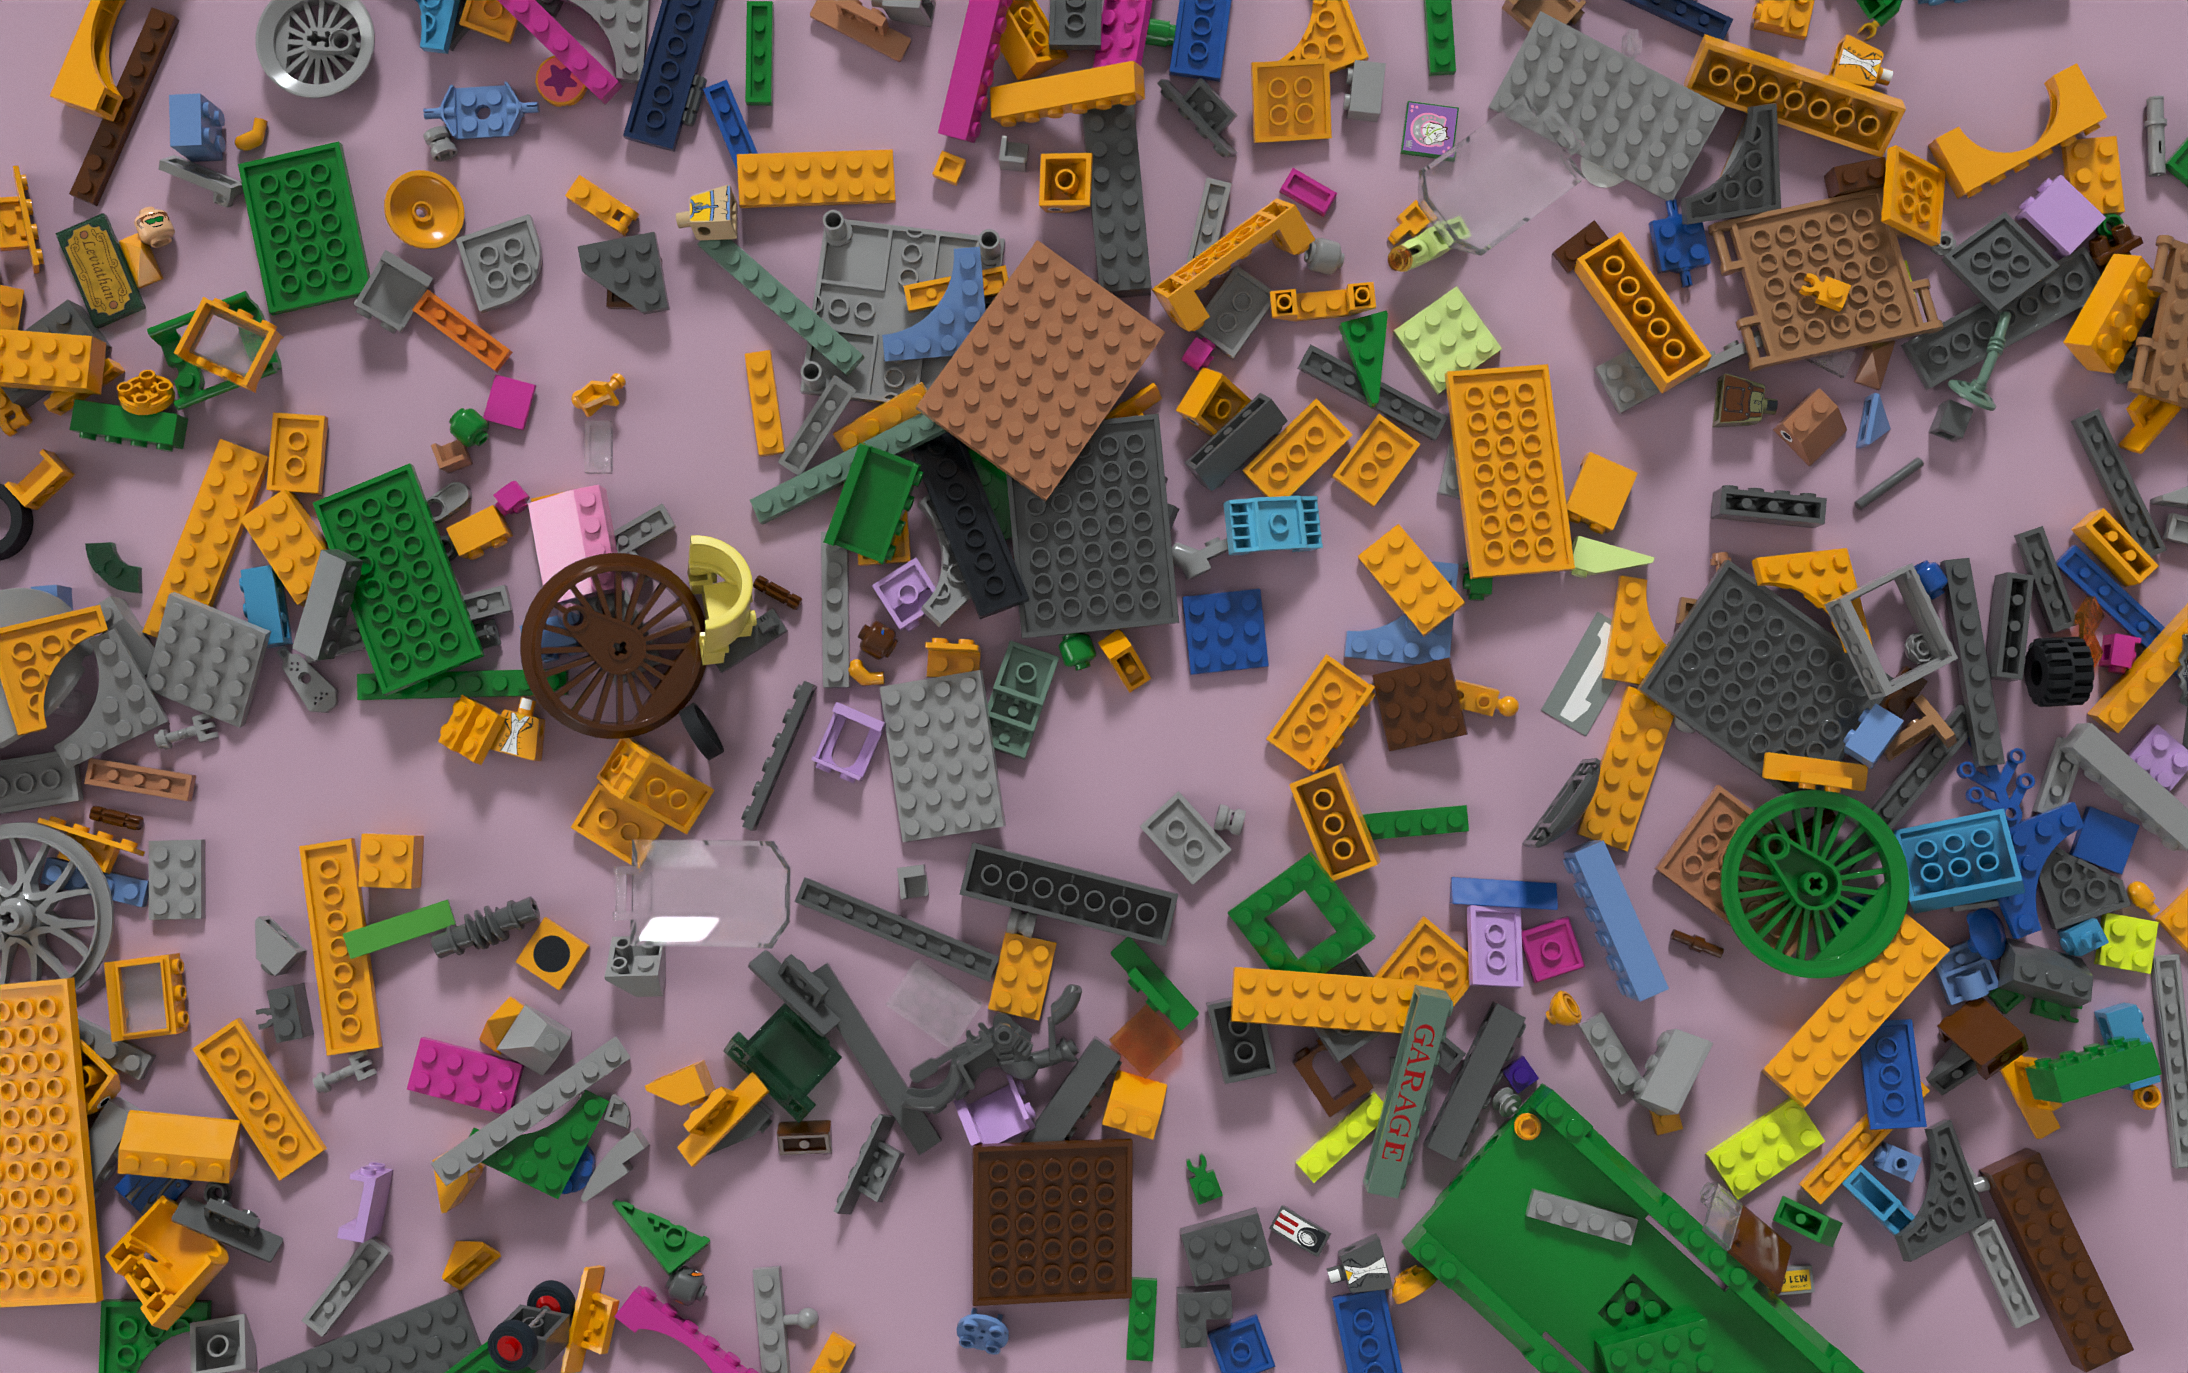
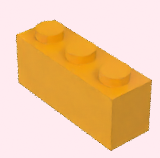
M2105 508L2089 512L2071 529L2125 587L2140 584L2159 566Z

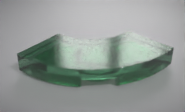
M85 543L90 565L95 573L107 582L108 585L125 592L143 593L142 568L131 566L124 562L117 553L115 543Z

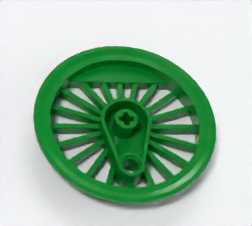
M1802 790L1773 798L1755 809L1740 824L1732 836L1723 858L1720 889L1724 911L1734 933L1754 956L1778 971L1803 978L1820 979L1853 972L1868 964L1885 950L1898 932L1905 916L1909 899V873L1906 858L1896 836L1884 820L1872 809L1849 796L1836 792ZM1815 807L1810 850L1807 849L1800 808ZM1823 808L1838 814L1819 855H1817ZM1788 811L1792 812L1798 844L1790 840L1778 818L1779 815ZM1846 817L1858 827L1826 860ZM1771 820L1778 834H1763L1760 829ZM1863 833L1868 836L1873 843L1872 846L1835 866L1833 865ZM1753 836L1758 839L1756 841L1758 854L1746 849ZM1771 840H1775L1777 843V850L1773 854L1768 848ZM1875 852L1878 853L1882 867L1840 875L1839 871ZM1745 855L1766 865L1771 875L1740 871L1739 867L1742 856ZM1879 874L1884 875V882L1876 890L1842 885L1844 880ZM1738 876L1776 881L1778 886L1738 892ZM1809 879H1814L1812 882L1814 888H1809L1811 886ZM1841 891L1871 896L1861 905L1840 894ZM1783 892L1778 897L1744 914L1740 899ZM1788 899L1776 914L1756 933L1748 920ZM1838 900L1857 911L1850 917L1835 902ZM1794 906L1775 948H1772L1762 939ZM1828 907L1845 922L1840 928H1838ZM1802 910L1796 958L1783 954L1782 951ZM1819 910L1833 934L1826 943ZM1811 911L1818 952L1810 960H1805Z

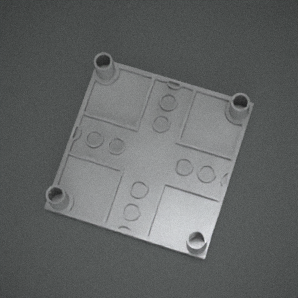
M837 210L826 212L823 216L824 232L812 311L862 353L865 358L847 377L807 342L805 361L801 367V394L821 396L834 375L856 389L851 400L883 404L920 382H923L928 390L952 356L885 361L882 335L910 328L934 310L929 309L909 313L903 286L951 276L954 263V249L980 247L982 270L1002 266L1005 239L1000 238L999 234L992 229H986L978 236L844 219L843 215ZM996 296L984 298L985 310H987Z

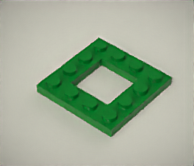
M1312 852L1306 854L1227 912L1270 970L1325 974L1376 937ZM1305 890L1336 932L1297 958L1266 917Z

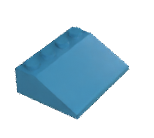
M2004 808L1894 830V835L1901 845L1906 858L1909 873V901L1914 914L2025 893Z

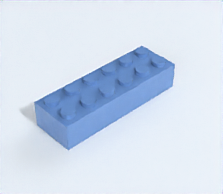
M1590 840L1564 851L1565 859H1563V864L1569 874L1572 873L1575 878L1574 889L1578 897H1583L1587 907L1584 908L1588 920L1594 922L1597 928L1595 932L1596 939L1601 947L1604 946L1608 953L1605 959L1611 971L1615 970L1619 978L1616 984L1620 993L1640 1002L1668 990L1669 987L1604 840Z

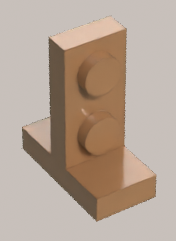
M1923 694L1913 700L1915 709L1922 719H1914L1907 724L1905 730L1896 735L1883 753L1889 762L1933 733L1939 737L1947 748L1957 743L1955 733Z

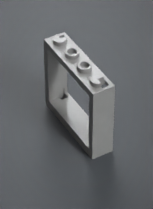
M1913 563L1896 568L1824 604L1870 700L1885 697L1958 659L1952 647L1953 645L1943 628L1942 621L1938 618ZM1895 580L1919 632L1923 633L1922 639L1927 641L1930 655L1934 657L1930 661L1889 681L1851 601Z

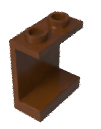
M1983 997L1967 1001L1961 1009L1952 1015L1946 1016L1937 1025L1941 1040L1945 1043L1949 1040L1954 1042L1975 1062L1978 1074L1985 1080L2029 1050L2025 1034Z

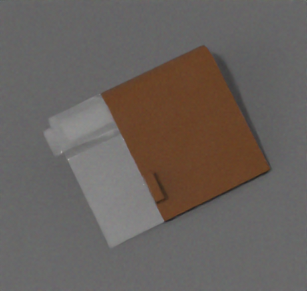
M1718 1182L1706 1183L1699 1193L1701 1195L1700 1202L1708 1208L1702 1231L1776 1295L1780 1294L1792 1246Z

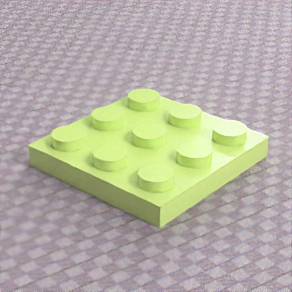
M1457 286L1392 332L1437 395L1446 390L1445 373L1447 371L1474 370L1502 350Z

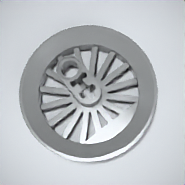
M271 0L264 9L256 30V51L265 73L283 90L305 98L329 97L348 89L366 71L372 59L375 46L373 22L369 12L360 0ZM328 5L335 6L327 21ZM314 6H319L318 25L311 8ZM303 10L306 12L311 26L310 29L297 16ZM345 10L349 12V14L338 23L343 11ZM294 20L300 25V27L305 31V33H302L294 29ZM356 21L359 27L347 31L346 29ZM293 35L296 36V37H298V38H300V39H302V40H295V39H293ZM361 36V43H358L355 38ZM349 40L348 45L341 48L342 43ZM336 58L345 59L354 65L347 71ZM330 60L344 74L337 80L333 72ZM325 67L329 83L322 84L323 69ZM303 68L298 80L294 79L292 76ZM314 71V84H308Z

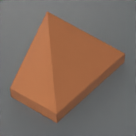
M1895 340L1865 346L1854 383L1876 390L1881 389Z

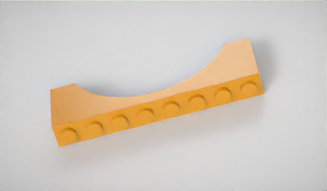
M90 0L50 93V97L70 108L114 121L123 97L118 92L111 75L109 48L117 16L126 0Z

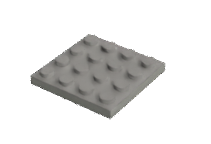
M170 593L146 680L154 693L240 728L245 725L271 631L179 593Z

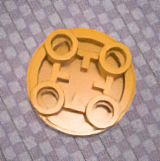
M143 370L139 373V376L127 382H122L117 386L118 398L122 408L136 415H150L161 412L168 408L175 400L173 384L167 378L156 375L153 370Z

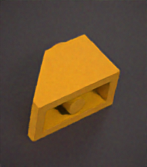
M1120 629L1097 642L1129 693L1151 679L1133 646Z

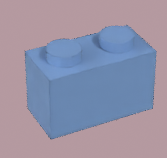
M1876 703L1871 710L1869 708L1864 710L1858 720L1861 722L1860 726L1856 731L1851 729L1843 740L1846 744L1844 752L1870 769L1878 762L1904 723V720Z

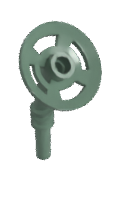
M2006 311L2001 312L1994 336L1989 340L1986 349L1987 357L1978 378L1973 379L1971 383L1952 379L1948 382L1949 387L1958 395L1976 406L1989 411H1994L1996 404L1985 392L1987 389L1986 384L1998 357L2003 354L2006 344L2005 335L2011 319V313Z

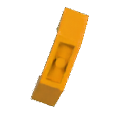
M1374 282L1348 284L1346 289L1297 294L1296 289L1269 292L1271 314L1274 319L1297 322L1340 318L1376 309Z

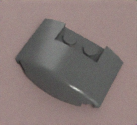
M1598 758L1582 759L1522 843L1524 846L1533 848L1545 846L1565 834L1580 819L1589 806L1597 788L1601 762Z

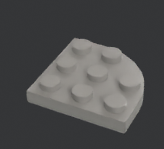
M530 214L456 238L474 297L481 313L514 303L522 298L536 282L542 266V247Z

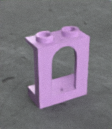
M836 702L832 710L834 714L815 756H812L811 760L817 762L816 768L830 773L831 769L841 772L840 778L851 783H854L856 779L862 781L884 732L886 723ZM849 718L870 727V730L856 762L850 767L842 768L835 764L832 753L845 721Z

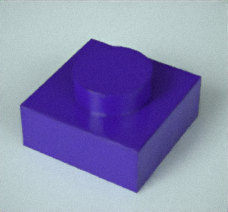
M1524 1056L1519 1057L1501 1070L1517 1094L1539 1079Z

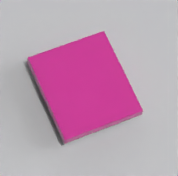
M495 374L483 418L490 422L524 430L536 385Z

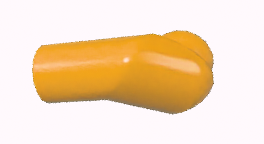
M254 118L252 130L237 136L235 146L243 151H250L261 146L264 142L268 121Z
M854 659L850 662L848 672L860 685L885 684L884 671L868 672L864 668L863 662L859 659Z

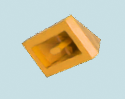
M138 233L119 240L137 288L141 289L163 279L150 245L144 244Z
M510 996L487 1020L479 1040L501 1055L502 1053L496 1049L524 1005Z
M456 1241L442 1279L461 1291L499 1259L501 1254L484 1242Z

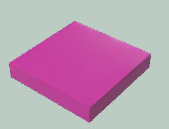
M1569 916L1522 930V949L1534 983L1585 967Z

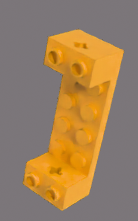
M1276 198L1152 288L1172 323L1188 332L1201 328L1205 323L1204 321L1210 316L1194 291L1205 288L1210 283L1209 280L1217 274L1221 275L1231 268V264L1236 260L1249 256L1252 253V249L1258 244H1264L1272 240L1276 248L1293 255H1299L1308 250L1309 244L1315 241V238L1296 205Z

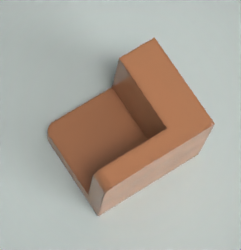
M458 440L443 446L437 443L431 445L439 469L447 473L473 464L467 447Z

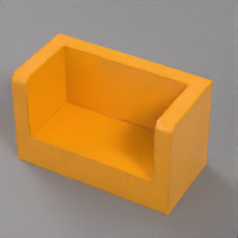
M45 449L39 452L44 460L18 484L9 481L5 484V487L24 507L34 510L40 509L75 476L70 468L54 452Z

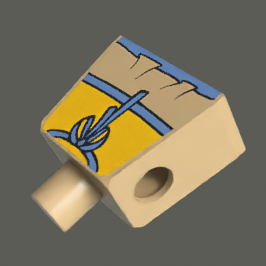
M725 185L692 195L689 202V211L676 213L678 228L691 227L697 240L737 239V201L731 186Z

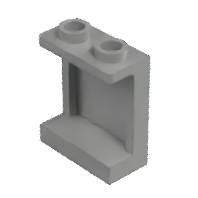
M385 250L366 285L354 302V305L358 307L356 312L369 320L374 316L382 321L381 327L393 334L396 330L402 333L414 312L412 309L424 295L433 278Z

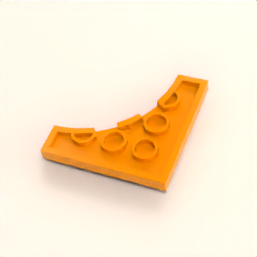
M1312 0L1311 18L1301 41L1292 51L1279 60L1329 58L1330 74L1353 66L1355 60L1368 61L1369 56L1348 1Z
M1847 548L1757 557L1751 561L1758 586L1767 585L1797 590L1803 593V597L1813 603L1818 609L1822 607L1828 615L1829 613L1824 604L1858 588ZM1859 597L1851 601V603L1872 644L1861 599ZM1831 622L1832 626L1834 627L1835 631L1837 632V630H1836V628H1835L1833 622ZM1842 643V646H1843V649H1844V653H1847V651H1846V649H1845V647H1844V645H1843V643Z
M1619 576L1602 673L1603 679L1640 685L1666 647V644L1656 632L1649 615L1646 597L1647 580Z
M100 605L0 628V681L18 736L47 729L44 716V696L50 676L61 659L75 646L88 638L108 631Z

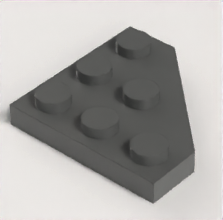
M655 232L578 246L581 269L585 275L635 307L644 315L670 310Z
M2057 846L2048 856L2042 867L2037 887L2052 929L2063 928L2131 906L2123 880L2099 870L2096 866L2066 853Z

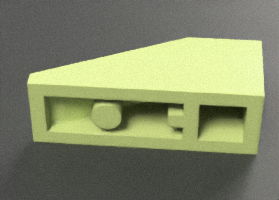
M1577 536L1572 541L1575 569L1571 570V575L1586 578L1587 575L1592 576L1647 566L1653 563L1655 557Z

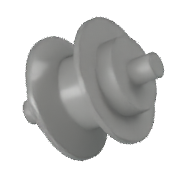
M1509 1087L1496 1091L1492 1100L1493 1108L1499 1110L1500 1115L1503 1117L1517 1114L1521 1105V1097L1514 1094V1091Z

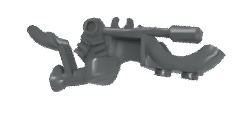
M1075 984L1067 985L1061 996L1051 1004V1017H1047L1049 1048L1031 1052L1033 1047L1031 1042L1032 1034L1013 1021L1008 1013H998L994 1016L993 1027L988 1029L983 1022H979L978 1027L981 1030H979L978 1036L972 1035L968 1029L966 1031V1042L951 1048L937 1058L930 1057L911 1069L910 1078L913 1082L919 1083L937 1072L939 1066L952 1059L949 1073L942 1083L929 1089L908 1088L901 1099V1106L917 1112H928L929 1114L933 1112L935 1115L943 1111L947 1104L954 1099L958 1101L966 1097L970 1093L969 1090L975 1088L977 1077L987 1068L1001 1067L1003 1071L1015 1078L1030 1080L1037 1074L1038 1069L1053 1066L1063 1061H1078L1076 1054L1079 1053V1050L1072 1039L1067 1041L1062 1036L1060 1043L1056 1044L1055 1025L1065 1021L1077 1008L1082 994L1081 986Z

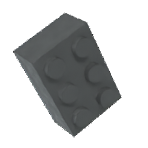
M1232 997L1207 1002V1010L1224 1083L1229 1084L1277 1073L1267 1025L1231 1022Z
M1256 1207L1180 1228L1195 1287L1272 1266Z

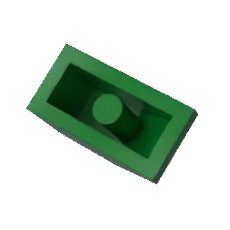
M1782 1196L1773 1221L1832 1248L1843 1224L1785 1196Z

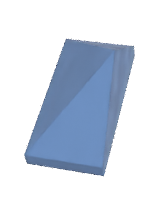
M1873 393L1865 398L1856 442V448L1859 449L1870 445L1891 429L1880 394Z

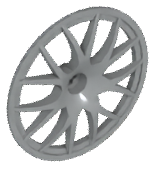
M16 822L0 825V840L8 838L10 840L17 863V882L14 885L9 884L0 868V953L2 952L0 984L9 983L17 946L20 944L27 949L30 958L31 981L41 980L44 960L61 979L74 977L76 991L89 981L99 969L111 944L114 929V904L106 877L92 855L69 835L52 827L37 823ZM18 838H27L43 843L31 865ZM50 847H53L68 857L70 861L56 882L47 890L40 891L38 878ZM77 867L89 888L63 891ZM91 894L95 909V920L61 918L53 909L60 900ZM10 913H11L10 916H11L12 919H14V922H11V920H10V917H9V914H10ZM95 926L89 950L69 928ZM46 933L62 938L84 957L73 973L69 974L51 950L46 941Z

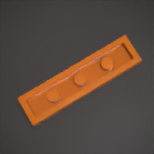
M428 289L412 309L497 373L513 353Z

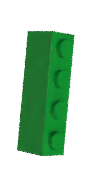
M75 399L69 430L79 433V438L96 441V437H103L105 442L121 445L122 440L130 441V445L135 447L147 448V445L151 444L156 445L157 450L173 452V448H184L188 418L166 412L136 415L127 412L122 406Z

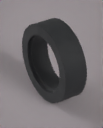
M0 484V499L9 508L11 524L7 534L0 540V561L16 555L25 547L31 537L34 523L32 509L24 507L3 484Z

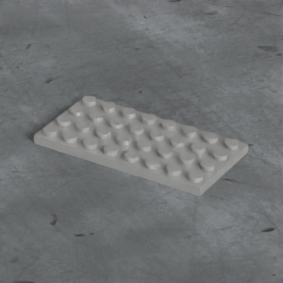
M1541 11L1488 107L1665 201H1673L1725 109V107Z

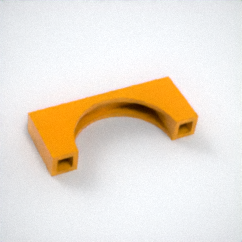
M2077 63L2053 75L2044 83L2050 99V116L2042 136L2031 147L2008 153L1990 151L1972 142L1959 126L1934 139L1928 145L1940 169L1946 171L1945 178L1957 199L1964 195H1967L1969 199L1983 191L1981 186L1989 182L1993 186L2006 179L2005 174L2013 170L2015 173H2018L2030 166L2028 161L2036 157L2040 161L2054 153L2052 148L2058 145L2064 148L2077 141L2075 136L2082 132L2087 136L2101 128L2099 123L2106 119L2107 115Z

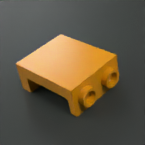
M1589 452L1583 457L1580 464L1582 466L1566 502L1568 519L1577 524L1581 521L1590 525L1589 529L1591 531L1604 534V532L1608 533L1614 529L1638 473Z

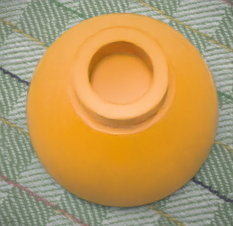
M1562 990L1552 997L1549 1010L1546 1011V1017L1552 1025L1558 1023L1563 1026H1572L1581 1022L1582 1014L1578 1004L1569 993Z

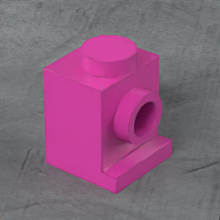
M2117 633L2103 635L2098 666L2108 668L2110 673L2125 674L2126 669L2131 668L2136 659L2134 648L2135 644L2141 643V638Z

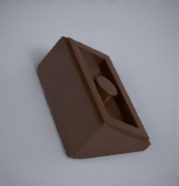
M831 1120L779 1122L777 1129L779 1155L832 1153Z

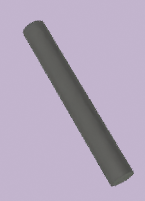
M1919 457L1911 461L1854 502L1856 508L1859 510L1865 508L1924 466L1923 461Z

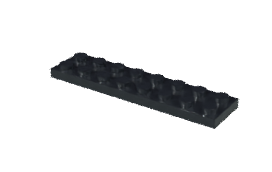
M946 432L912 449L911 453L915 463L922 465L920 471L924 472L922 480L979 619L1028 602V593L966 445L949 432Z

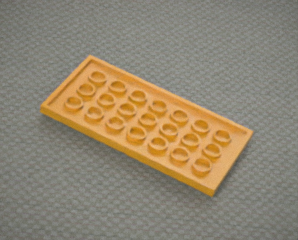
M1548 364L1447 371L1445 373V382L1470 579L1571 571L1575 569Z

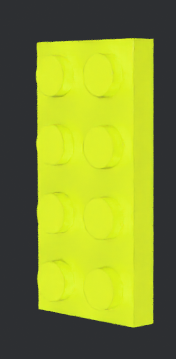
M1789 1097L1705 1154L1734 1198L1739 1200L1826 1141L1804 1108L1800 1107Z

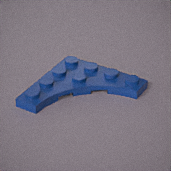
M2075 802L2066 803L2020 821L2019 824L2013 827H2009L2025 893L1997 898V901L2013 939H2019L2042 930L2036 909L2038 879L2046 859L2054 848L2067 836L2085 827Z

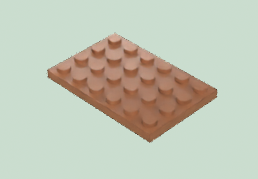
M1716 785L1654 869L1730 925L1721 898L1720 876L1722 862L1732 836L1753 810L1723 787ZM1769 822L1760 829L1763 834H1778L1775 827ZM1753 836L1746 849L1758 854L1756 850V841L1758 839ZM1771 840L1768 845L1769 851L1772 854L1777 850L1775 840ZM1745 855L1742 856L1739 867L1740 871L1771 875L1766 865ZM1738 876V892L1778 886L1776 881ZM1809 879V882L1811 883V886L1809 888H1814V885L1812 884L1814 879ZM1783 892L1740 899L1744 914L1778 897ZM1788 899L1748 920L1754 931L1757 933ZM1794 906L1762 939L1772 948H1775ZM1802 910L1782 951L1783 954L1790 957L1797 949ZM1810 911V919H1809L1808 932H1809V931L1811 930V928L1813 927V920H1812L1811 911Z

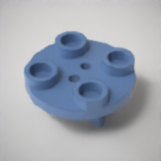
M972 1308L971 1315L961 1318L957 1324L956 1331L957 1336L960 1338V1346L967 1349L985 1350L992 1355L999 1354L1001 1348L1009 1340V1330L1002 1323L1003 1315L998 1314L996 1319L988 1315L976 1314L977 1309Z

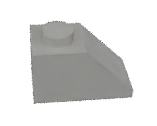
M269 915L260 916L255 920L256 959L262 963L261 968L272 976L286 974L307 950Z

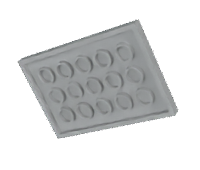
M982 670L880 687L902 841L908 842L1006 826Z

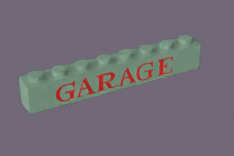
M1418 985L1414 986L1363 1178L1367 1193L1399 1198L1400 1190L1405 1188L1407 1165H1411L1413 1159V1142L1417 1141L1419 1137L1420 1127L1418 1124L1420 1116L1425 1114L1427 1091H1431L1433 1085V1077L1431 1075L1433 1068L1437 1067L1440 1059L1438 1049L1440 1042H1444L1446 1037L1445 1023L1447 1017H1450L1453 1011V1001L1444 990Z

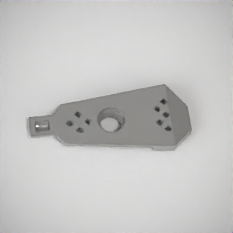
M285 646L276 652L284 661L282 665L284 672L309 711L328 713L338 705L337 689L301 655L291 654ZM305 674H309L311 677L310 682L307 684L302 680Z

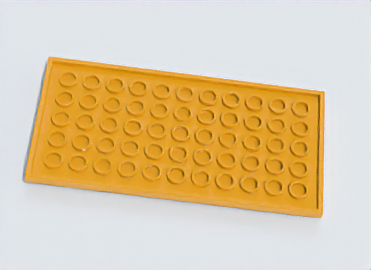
M73 977L0 984V1307L97 1303L104 1300L75 980Z

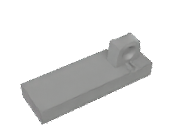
M176 155L160 159L159 170L213 191V202L221 206H232L235 196L244 193L241 181Z

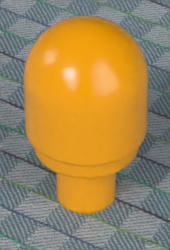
M2134 881L2128 885L2126 892L2128 898L2135 906H2138L2139 909L2145 908L2151 916L2159 912L2160 909L2154 903L2156 899L2154 893L2145 883Z

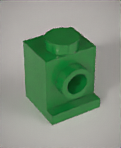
M1468 562L1464 563L1462 570H1468V572L1463 575V589H1467L1466 596H1468V600L1484 601V597L1492 595L1493 577L1470 579Z

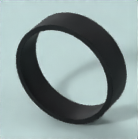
M692 703L679 711L680 718L688 734L706 759L711 760L724 752L716 731L697 704Z

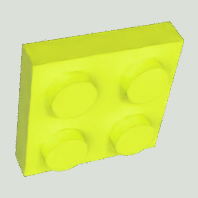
M2112 913L2101 915L2100 926L2109 943L2096 949L2094 964L2151 974L2159 922Z

